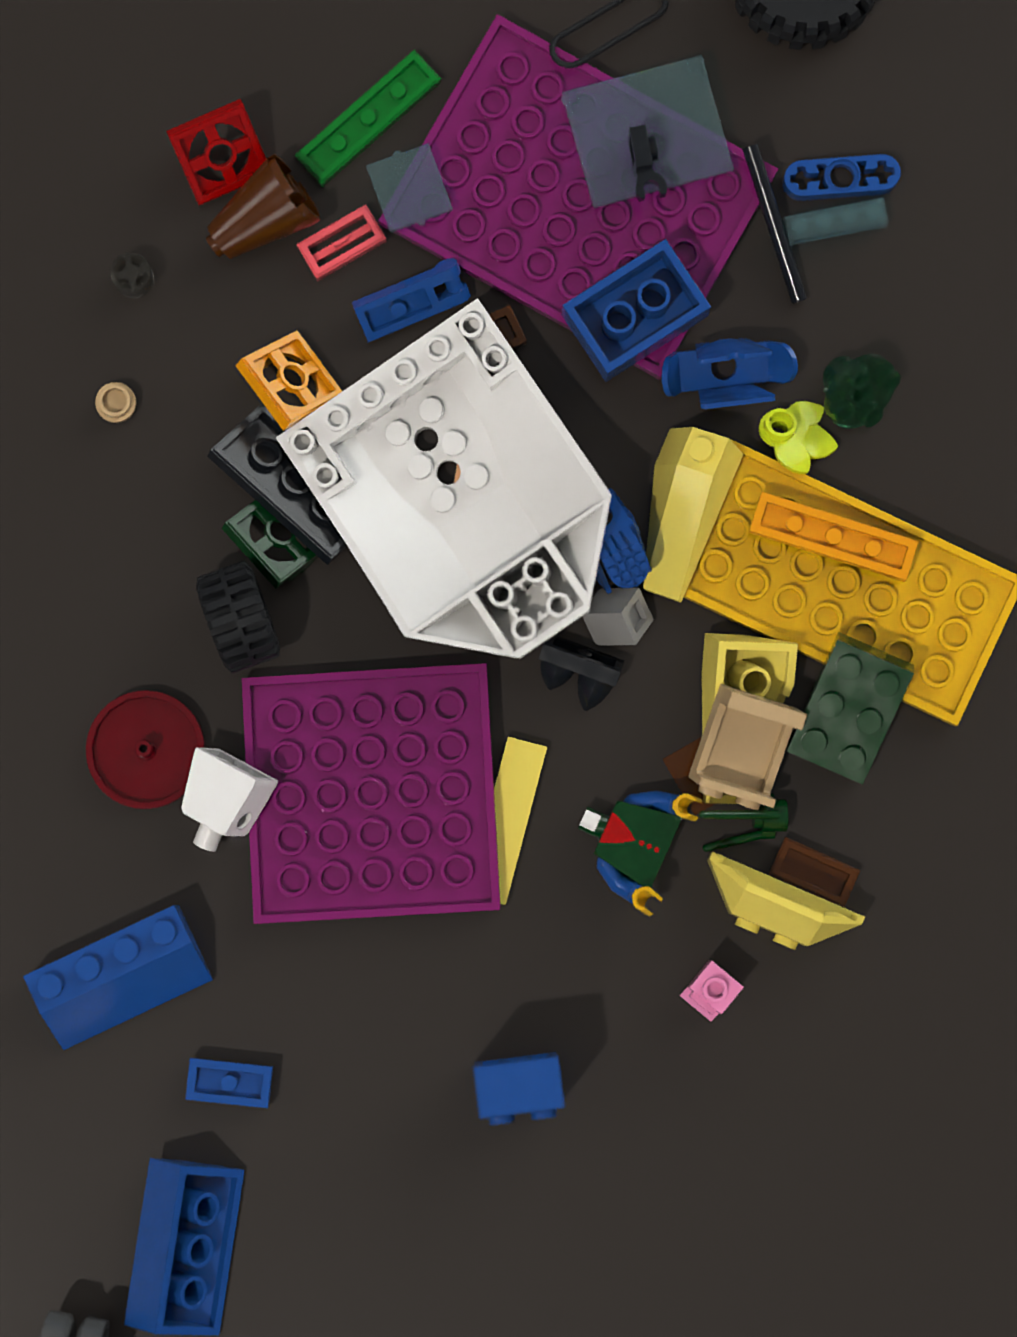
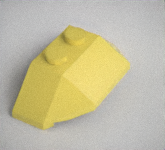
M712 851L707 858L728 913L737 917L734 925L758 934L760 927L775 933L773 941L787 948L796 950L798 944L810 946L863 924L865 919L863 915Z

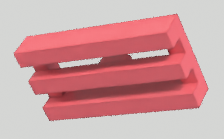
M365 204L296 245L318 282L387 242ZM365 218L367 224L313 255L309 251L316 245ZM373 232V237L321 267L318 266L317 263Z

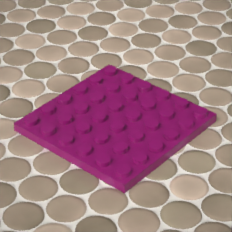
M487 663L241 678L246 763L278 780L276 788L249 831L254 924L501 910Z

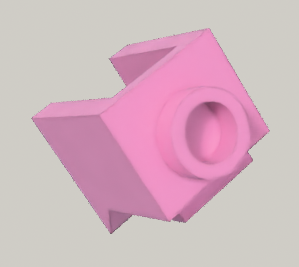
M708 960L680 994V997L712 1022L718 1014L722 1015L744 987L716 963Z

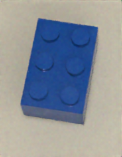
M665 239L563 304L561 315L605 382H607L707 318L711 306Z
M556 1052L474 1062L473 1068L479 1117L489 1118V1125L515 1122L514 1114L531 1112L532 1120L556 1117V1109L565 1108L559 1059Z

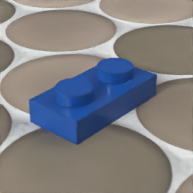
M190 1058L185 1100L269 1108L273 1066Z

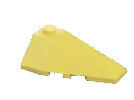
M695 427L670 428L654 465L646 551L652 571L644 579L643 589L645 591L680 603L682 602L743 457V453L729 438Z
M705 633L702 661V735L720 684L784 703L785 698L790 696L795 683L798 644L743 634ZM723 793L722 799L703 794V802L737 804L735 802L737 797Z

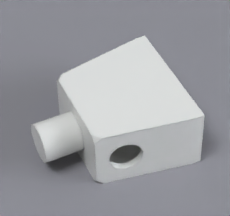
M196 747L181 806L183 814L200 822L193 843L202 849L215 852L222 835H247L276 788L278 780L219 748Z

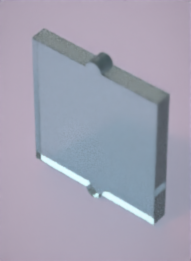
M429 143L402 153L396 150L393 156L366 165L390 233L416 223L422 226L427 219L453 211Z

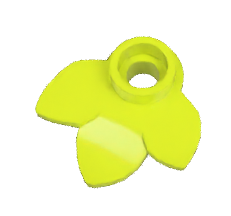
M800 401L792 404L787 410L777 408L762 417L759 424L760 437L766 444L774 447L775 457L783 467L798 474H807L810 469L811 459L825 458L837 450L838 444L834 438L818 425L824 412L823 406L808 401ZM773 428H781L785 433H778Z

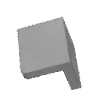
M611 588L612 592L609 594L604 589H599L591 600L590 611L582 616L595 644L599 646L636 645L654 620L640 588Z

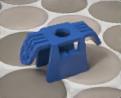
M747 338L720 339L711 343L702 342L695 344V349L676 351L665 358L662 367V385L664 393L668 397H675L681 392L698 390L701 409L775 401V394L753 384L763 382L784 384L791 382L797 375L798 362L792 348L781 342H754ZM734 359L736 366L730 377L719 379L712 374L711 364L713 362Z
M609 488L608 490L612 495L609 512L612 513L613 517L605 528L600 560L614 584L621 588H633L641 584L652 569L634 516L624 506L614 490ZM599 562L596 580L606 593L609 594L612 590Z

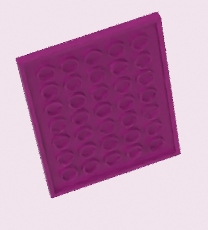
M497 14L378 220L379 225L442 260L455 258L462 271L570 331L572 330L561 315L563 304L665 239L704 297L707 298L760 204L743 150L587 63L576 68H564L557 65L549 54V42ZM555 46V52L561 60L565 62L579 60ZM646 125L648 137H655L658 150V160L652 161V169L665 179L667 192L665 198H660L657 186L647 184L644 186L645 200L639 202L635 194L636 177H634L627 135L629 127ZM763 161L771 184L778 172V168ZM688 330L633 366L660 380L662 378V367L665 358L677 351Z

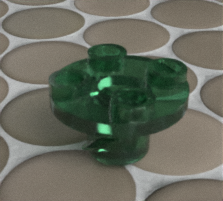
M866 354L855 359L849 356H839L833 359L826 366L822 377L825 386L823 391L826 394L825 412L832 422L844 429H853L863 425L868 428L875 426L882 419L883 409L890 401L894 389L900 383L899 372L894 369L887 359L878 354Z

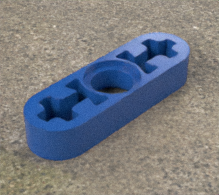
M886 154L800 160L792 163L786 169L782 183L785 193L790 198L798 201L882 195L891 192L896 187L900 179L901 169L898 162ZM878 165H882L885 172H891L892 174L888 176L885 184H881L878 177H866L864 180L865 186H859L861 173L858 166H864L863 174L875 173ZM838 167L848 169L853 176L852 184L845 188L835 186L830 179L831 171ZM818 169H824L822 182L825 189H819L820 181L808 182L805 190H799L798 183H791V180L795 179L799 171L804 172L805 178H817L819 175Z

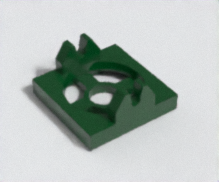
M254 500L226 521L221 529L274 588L277 589L287 580L291 582L300 572L303 573L318 556L308 547L305 550L292 533L291 538L287 541H280L274 538L271 534L270 526L273 523L280 522L262 507L258 501ZM259 519L265 525L264 537L254 543L250 535V525L252 520ZM273 546L286 548L295 560L276 561L268 558L264 553Z

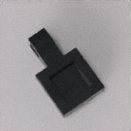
M646 125L629 127L627 141L634 177H636L635 194L638 201L645 200L644 186L647 184L656 185L660 198H665L667 183L660 174L652 169V161L658 160L655 137H648Z

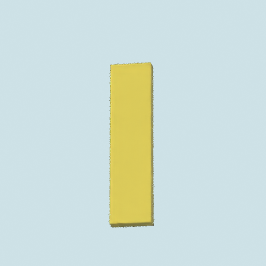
M512 737L507 738L494 787L500 901L502 905L507 903L547 751L546 746Z

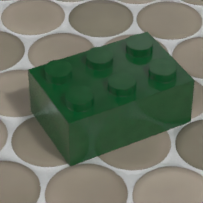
M838 632L802 711L807 714L803 729H794L788 742L787 752L863 785L914 675V665Z

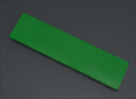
M413 50L295 154V158L323 188L441 83V78Z

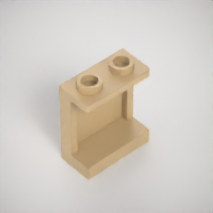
M720 684L688 777L700 785L698 791L705 795L722 799L723 793L737 797L735 801L737 804L750 809L759 810L761 804L774 808L776 799L770 794L793 728L803 729L807 714L793 706Z

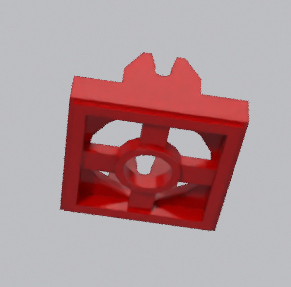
M241 99L166 131L198 205H202L242 187L266 160ZM215 124L232 125L242 131L244 136L233 141L221 138ZM203 130L208 140L204 153L189 159L191 143L196 135ZM218 144H225L232 151L229 160L223 164H215L209 158L211 149ZM250 149L248 161L241 171L235 173L233 164L236 161L237 154ZM209 166L214 170L221 171L224 179H206L199 175L197 171Z

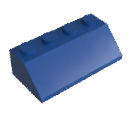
M179 905L166 908L23 976L40 1015L63 1050L213 980Z
M150 1158L124 1325L161 1335H220L245 1170L185 1160Z

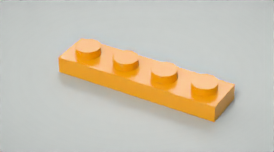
M765 492L760 494L748 532L903 582L907 580L919 542Z

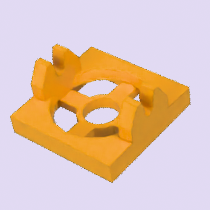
M298 330L241 358L235 365L283 431L292 427L342 392ZM285 357H290L296 360L297 362L301 363L302 365L296 362H288V360ZM273 363L278 369L276 373L277 378L268 382L263 375V369ZM285 369L295 371L300 376L302 384L300 386L290 384L285 379L283 371ZM310 376H312L315 382V397L307 387ZM283 390L294 393L304 406L288 405L280 399L277 393Z

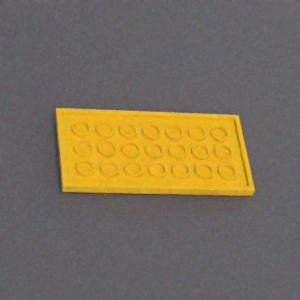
M731 439L743 453V457L683 598L769 639L795 642L798 644L797 652L824 664L838 632L914 665V675L903 696L902 702L954 727L958 726L1017 600V574L806 474L792 472L783 467L778 461ZM761 492L919 541L907 580L905 582L748 533Z

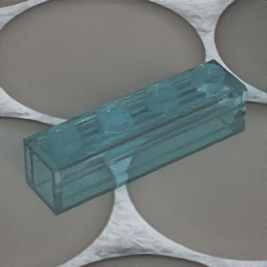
M884 198L785 216L783 219L790 246L865 230L884 228L888 223Z

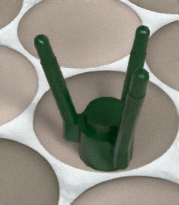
M776 799L774 808L761 804L759 810L700 811L699 817L702 819H752L753 828H760L757 831L704 844L702 847L703 851L709 852L759 839H775L776 832H787V800Z

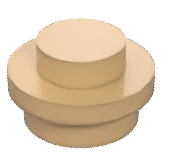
M112 382L104 385L98 391L95 405L103 419L111 423H121L133 415L136 409V397L127 385L120 382Z

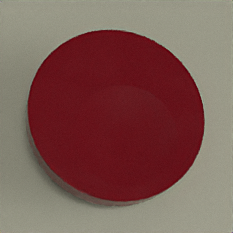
M156 691L130 692L108 703L94 719L86 741L87 765L95 783L112 800L135 809H157L168 806L184 796L196 747L206 748L205 737L197 718L177 699Z

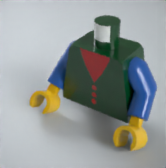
M657 790L629 794L623 802H616L610 816L587 807L579 824V830L599 838L593 855L597 857L596 868L611 891L634 904L646 916L653 915L652 912L645 908V903L649 898L655 897L662 901V897L651 887L681 819L696 821L699 818L688 814V806L691 802L702 803V799L690 794L677 795Z

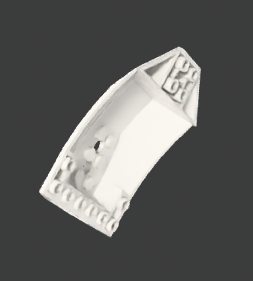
M478 298L276 437L363 569L404 637L521 659L590 611L612 495ZM426 429L434 430L438 435V443L430 451H422L416 444L418 434ZM448 461L457 463L461 471L459 479L450 485L443 484L438 478L439 467Z

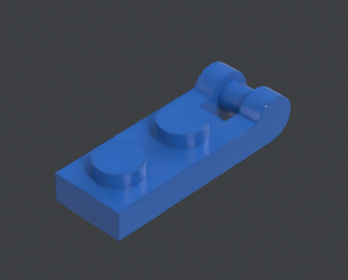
M455 258L442 260L436 264L435 268L353 301V308L368 342L466 302L471 297V293L467 284L460 280L461 269L458 261ZM445 283V291L436 294L434 287Z

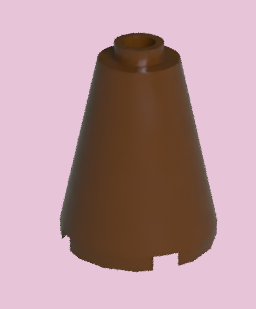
M276 153L261 164L207 226L210 234L206 237V241L218 257L225 254L229 259H233L309 228L321 220L315 203L302 183H297L289 174L292 170Z

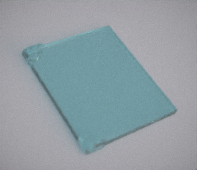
M702 55L561 92V101L564 104L593 208L636 197V177H634L627 141L629 127L646 125L648 137H655L658 160L652 161V169L665 179L667 189L734 170ZM654 184L644 186L645 195L659 191Z

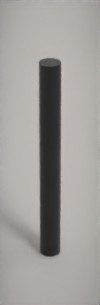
M755 144L743 148L746 163L791 302L793 304L807 299L759 146Z

